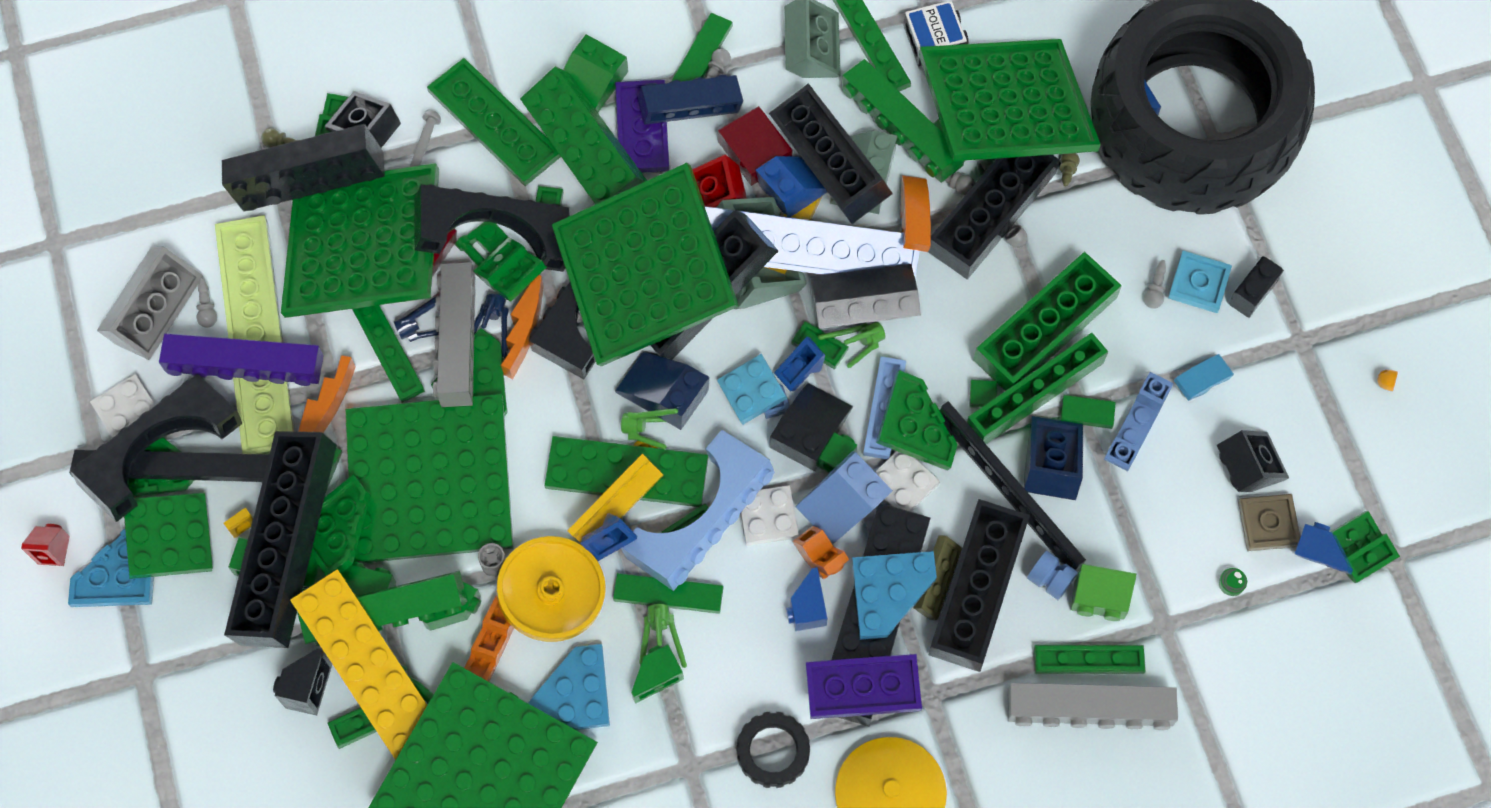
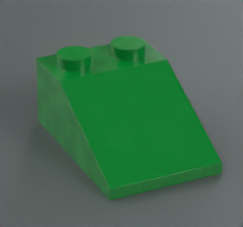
M587 34L573 50L563 69L572 76L597 112L600 111L615 91L616 82H621L629 72L627 56Z

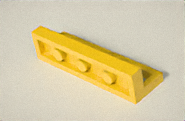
M642 454L567 531L581 543L585 535L603 525L608 513L622 519L664 475Z

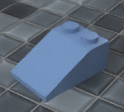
M852 451L795 507L813 526L822 529L833 545L874 510L893 490L856 452Z

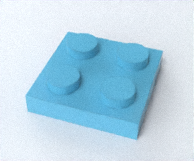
M1182 251L1168 299L1218 313L1232 265Z
M762 354L717 380L742 425L788 399Z

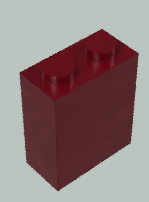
M759 106L718 130V143L727 155L740 166L742 175L751 186L757 182L759 183L756 169L776 156H792V148Z

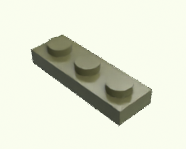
M938 535L933 549L936 581L926 590L913 607V609L929 620H938L962 550L959 544L945 535Z

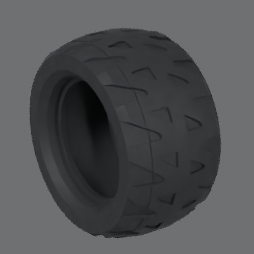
M1151 1L1140 8L1127 23L1122 25L1100 59L1092 86L1090 101L1092 123L1101 144L1099 152L1105 164L1112 168L1121 179L1120 183L1133 194L1140 195L1155 203L1157 207L1173 212L1185 211L1204 215L1215 214L1233 206L1238 208L1247 204L1272 187L1289 170L1297 158L1312 124L1315 104L1314 73L1311 60L1306 58L1301 39L1293 28L1287 26L1273 10L1258 1ZM1179 66H1199L1218 71L1239 84L1249 96L1255 109L1257 125L1239 136L1224 140H1203L1187 136L1170 127L1156 114L1146 95L1144 80L1147 83L1155 75Z

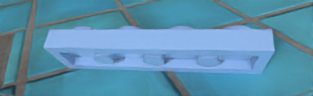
M882 356L880 358L863 456L886 460L890 457L891 449L877 444L876 440L895 375L899 370L905 371V360Z

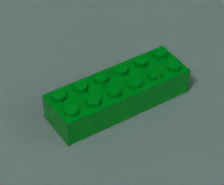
M555 66L520 98L595 204L647 181L568 72Z
M1084 251L982 342L975 350L973 361L994 381H997L1005 391L1042 367L1115 301L1122 285Z

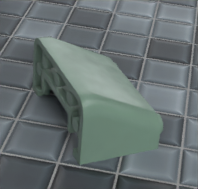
M774 197L722 200L716 207L781 216ZM763 267L737 293L736 299L739 307L735 309H745L801 291L807 284L804 273L787 270L785 274Z

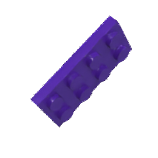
M665 79L616 82L618 141L641 173L669 171L667 122L644 125L638 102L641 86L649 83L665 84Z
M917 654L806 662L810 719L922 711Z

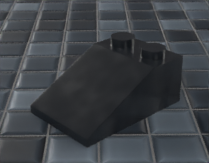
M807 383L783 414L772 432L770 448L816 472L819 465V457L832 435L839 433L853 406Z

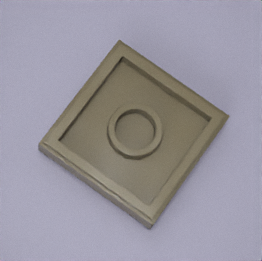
M1292 494L1249 497L1238 500L1247 552L1298 546L1301 536Z

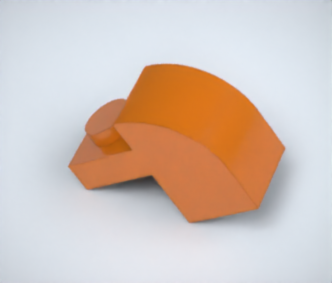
M815 526L810 527L792 541L811 568L818 567L819 577L822 579H826L829 575L841 571L844 564L850 560L843 550L832 545L822 529Z

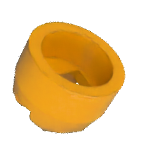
M1381 371L1377 378L1378 385L1385 390L1393 392L1398 371Z

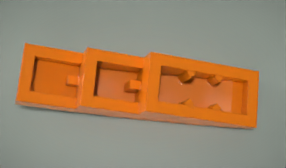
M904 175L901 178L900 219H902V233H904L903 249L928 252L931 246L929 190L927 179Z
M538 275L530 283L510 314L515 326L506 338L510 352L501 364L504 375L512 380L526 357L530 347L529 336L538 323L544 288L541 275Z
M341 355L335 379L324 377L318 401L307 399L298 432L324 433L348 391L356 368L352 357Z
M497 595L482 621V629L471 648V655L464 666L465 669L488 682L514 630L502 614Z

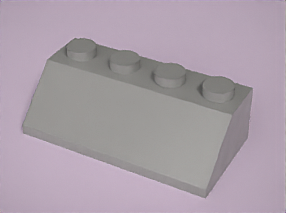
M164 246L151 247L97 329V332L116 345L150 360L162 342L164 333L167 334L199 284V280L203 278V275Z

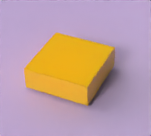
M245 507L223 524L231 535L236 538L251 528L253 517Z

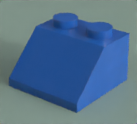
M776 156L756 169L760 187L769 197H774L777 206L787 217H792L827 193L826 189L801 157Z

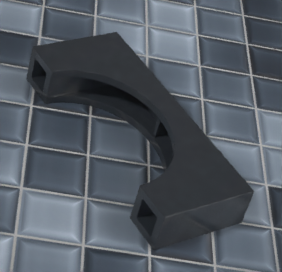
M421 184L414 198V250L440 254L447 241V234L454 228L469 222H491L505 226L523 237L532 247L536 257L543 261L547 267L546 270L564 272L566 267L552 224L569 217V207L558 204L538 203L533 200L513 199L508 196L487 195L483 192L462 191L457 188H442L432 184Z
M569 282L566 287L563 286L557 294V301L553 307L549 306L543 315L542 323L539 327L536 326L532 330L529 340L533 352L585 379L596 360L591 346L583 339L577 328L579 308L571 283Z
M196 374L191 379L186 380L170 395L165 396L149 411L144 412L128 427L123 428L110 441L102 444L85 460L77 463L70 472L77 485L115 522H118L138 506L132 492L129 490V476L137 458L146 448L162 437L185 430L206 431L218 436L220 439H224L242 425L238 410L200 375Z

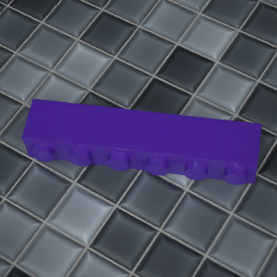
M164 333L159 364L167 374L172 376H181L182 374H192L195 376L198 374L202 378L217 376L224 380L243 378L249 382L269 380L275 384L295 382L301 386H309L310 384H319L324 355L319 345Z

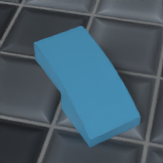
M1220 354L1182 373L1174 379V382L1187 400L1190 401L1207 393L1212 387L1228 381L1234 373Z

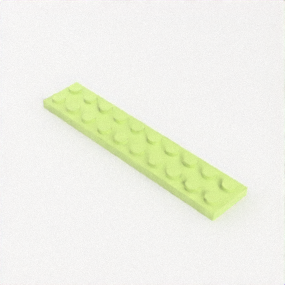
M265 215L215 224L228 338L283 343L268 225ZM233 378L236 406L242 421V425L239 426L242 454H270L275 431L295 432L288 382L275 384L269 380L249 382L243 378Z

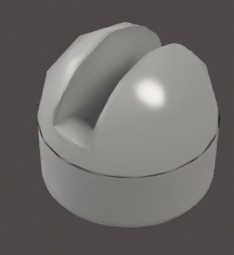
M1017 225L1006 234L1005 239L1013 247L1019 248L1026 244L1027 233L1021 225Z

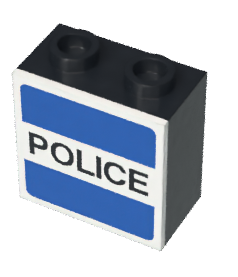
M952 0L905 12L903 26L918 66H922L919 57L920 47L969 43L967 32L961 27L960 13L958 10H955Z

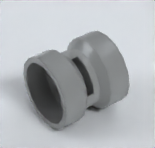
M488 543L479 550L478 560L486 575L498 576L506 556L498 544Z

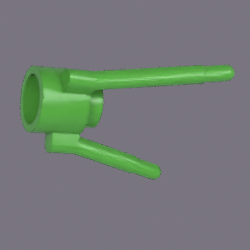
M875 321L871 324L864 323L856 327L821 334L818 336V339L822 340L859 332L858 335L844 340L845 345L859 340L863 345H868L866 349L847 364V367L851 368L871 351L879 348L878 342L883 341L886 336L883 326L878 321Z
M678 409L624 413L621 421L622 433L628 434V440H638L661 449H666L667 446L665 444L641 436L639 433L645 431L646 422H666L657 416L677 414Z
M654 604L647 608L648 616L644 617V633L639 664L641 665L643 657L647 652L650 627L656 631L657 645L661 646L662 630H666L668 628L667 625H669L683 668H686L687 663L674 624V615L669 614L668 605Z

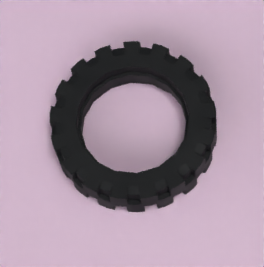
M764 712L763 715L754 716L748 724L746 723L743 726L737 739V760L744 775L748 776L755 784H761L765 788H781L788 783L790 785L803 774L808 765L810 756L808 734H806L803 725L798 723L794 717L786 716L783 712ZM766 728L785 730L792 736L796 744L794 761L788 768L782 771L768 772L762 770L754 763L751 757L750 746L753 738L758 732Z

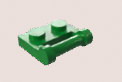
M483 222L468 235L460 237L456 241L455 246L460 251H464L479 266L485 259L472 245L477 242L490 255L508 236L496 223Z

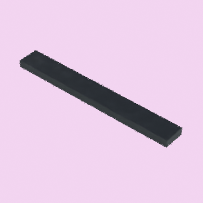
M949 401L943 404L940 412L945 420L944 425L950 435L954 436L956 442L1016 511L1030 515L1027 524L1051 552L1059 558V561L1062 564L1069 565L1078 572L1081 565L1086 561L1083 555Z
M74 450L70 470L96 450ZM143 451L134 463L129 479L263 482L269 454Z

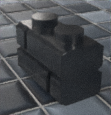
M1262 256L1256 266L1253 267L1234 291L1228 304L1250 318L1277 284L1284 270L1267 257Z

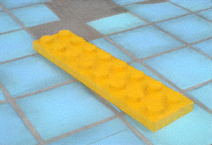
M337 569L290 601L396 760L426 709L427 704Z

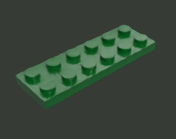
M462 58L427 86L428 92L524 186H527L561 158L550 140L465 58Z
M553 436L544 486L545 489L602 495L643 454L664 476L640 500L700 507L703 501L709 456L708 454Z

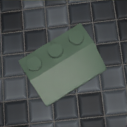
M794 0L785 5L786 70L802 78H837L841 76L839 12L816 0Z
M872 130L850 136L887 184L896 150L897 135ZM831 197L830 204L837 205ZM882 203L872 209L870 213L879 214Z

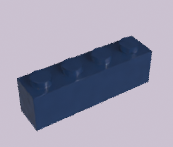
M719 75L715 78L707 79L699 77L682 82L674 80L665 84L649 83L641 86L638 96L644 125L739 113L744 101L737 75Z

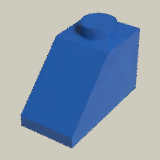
M1315 522L1314 526L1305 524L1295 555L1351 575L1353 569L1337 536L1329 532L1331 527Z
M818 567L810 570L791 597L790 607L786 608L788 623H794L795 631L827 626L828 618Z

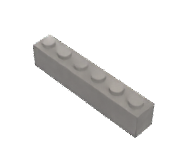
M472 262L441 264V274L437 275V288L440 290V295L436 296L437 311H440V316L435 317L436 331L439 332V338H435L434 341L436 354L438 353V360H434V373L438 375V379L436 382H433L434 397L439 398L441 407L473 405L476 277L473 272Z
M1010 683L1008 688V722H1015L1016 726H1031L1032 723H1043L1045 727H1058L1060 723L1071 724L1073 728L1087 727V724H1098V727L1103 729L1114 728L1115 725H1126L1127 729H1141L1143 726H1153L1155 730H1168L1170 726H1174L1178 721L1177 687Z

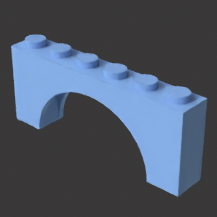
M723 430L705 448L711 462L720 469L719 490L709 509L689 526L674 532L652 533L636 527L633 532L637 535V539L621 548L629 561L673 591L678 585L685 582L688 573L695 565L703 561L706 552L712 545L720 541L724 531L737 521L742 510L754 501L756 494L764 485L771 481L775 473L768 458Z

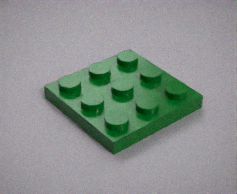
M205 493L135 498L138 506L124 516L129 579L212 572Z

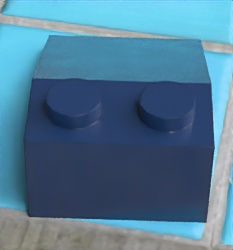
M643 352L616 388L615 393L647 411L678 409L677 414L657 417L682 430L708 393L710 377L688 364Z
M1032 416L1024 471V489L1028 493L1076 501L1083 479V424Z

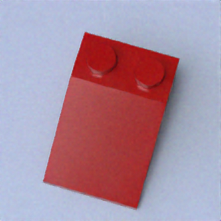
M726 154L692 169L704 206L716 208L722 200L747 199L740 166Z

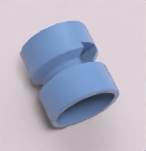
M1046 550L1029 573L1027 579L1038 587L1045 586L1046 592L1059 600L1069 588L1078 572L1067 564L1060 565L1059 558Z

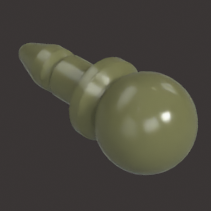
M274 128L266 129L261 135L262 143L268 148L299 141L286 137V133H279Z
M1077 153L1062 154L1060 157L1061 180L1065 187L1071 182L1072 175L1077 172V167L1080 163Z

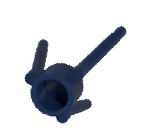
M433 297L408 315L393 321L402 340L408 337L409 341L413 342L420 338L439 335V332L436 330L416 333L420 329L416 318L435 307L436 297Z
M488 294L475 320L474 335L482 319L481 328L485 329L489 319L498 320L501 317L502 357L506 358L507 316L509 309L505 307L506 299L498 294Z

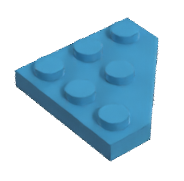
M125 529L120 532L121 535L112 544H107L91 559L92 562L70 578L68 605L70 607L152 605L154 577L129 579Z
M934 551L852 558L860 640L887 638L903 617L915 606L926 590L932 586L937 578Z
M602 644L575 647L530 699L528 704L575 730L610 726Z

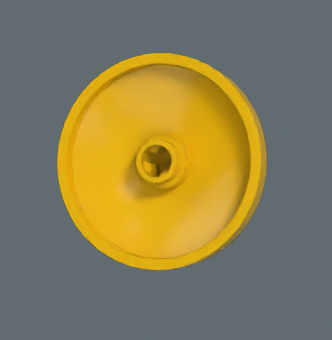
M556 536L535 538L515 548L502 564L497 581V599L505 619L521 634L544 642L568 640L587 630L600 614L606 591L603 571L592 553L575 541Z
M882 737L860 745L845 759L837 776L835 786L837 808H945L946 782L937 761L923 747L903 738Z

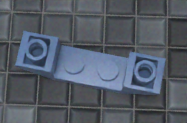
M1152 372L1149 373L1104 460L1129 471L1174 383Z

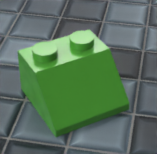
M1082 564L1074 581L1071 610L1077 611L1078 615L1091 617L1094 614L1104 616V619L1108 621L1124 620L1129 611L1137 573Z

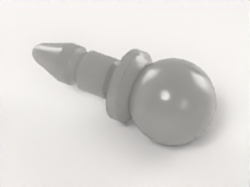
M717 49L713 52L712 61L708 64L710 70L705 79L715 78L719 73L722 74L724 72V68L731 61L730 53L727 50Z
M960 172L952 174L945 180L950 183V188H956L962 195H966L975 184L971 176L962 175Z
M1165 260L1159 262L1155 270L1156 274H1154L1153 284H1148L1149 290L1144 294L1145 305L1152 309L1160 307L1164 302L1162 292L1166 288L1161 285L1166 273Z
M201 278L198 285V292L200 293L199 302L201 305L196 306V309L199 310L196 319L200 326L209 328L217 322V314L213 310L215 305L209 304L208 286L205 280Z

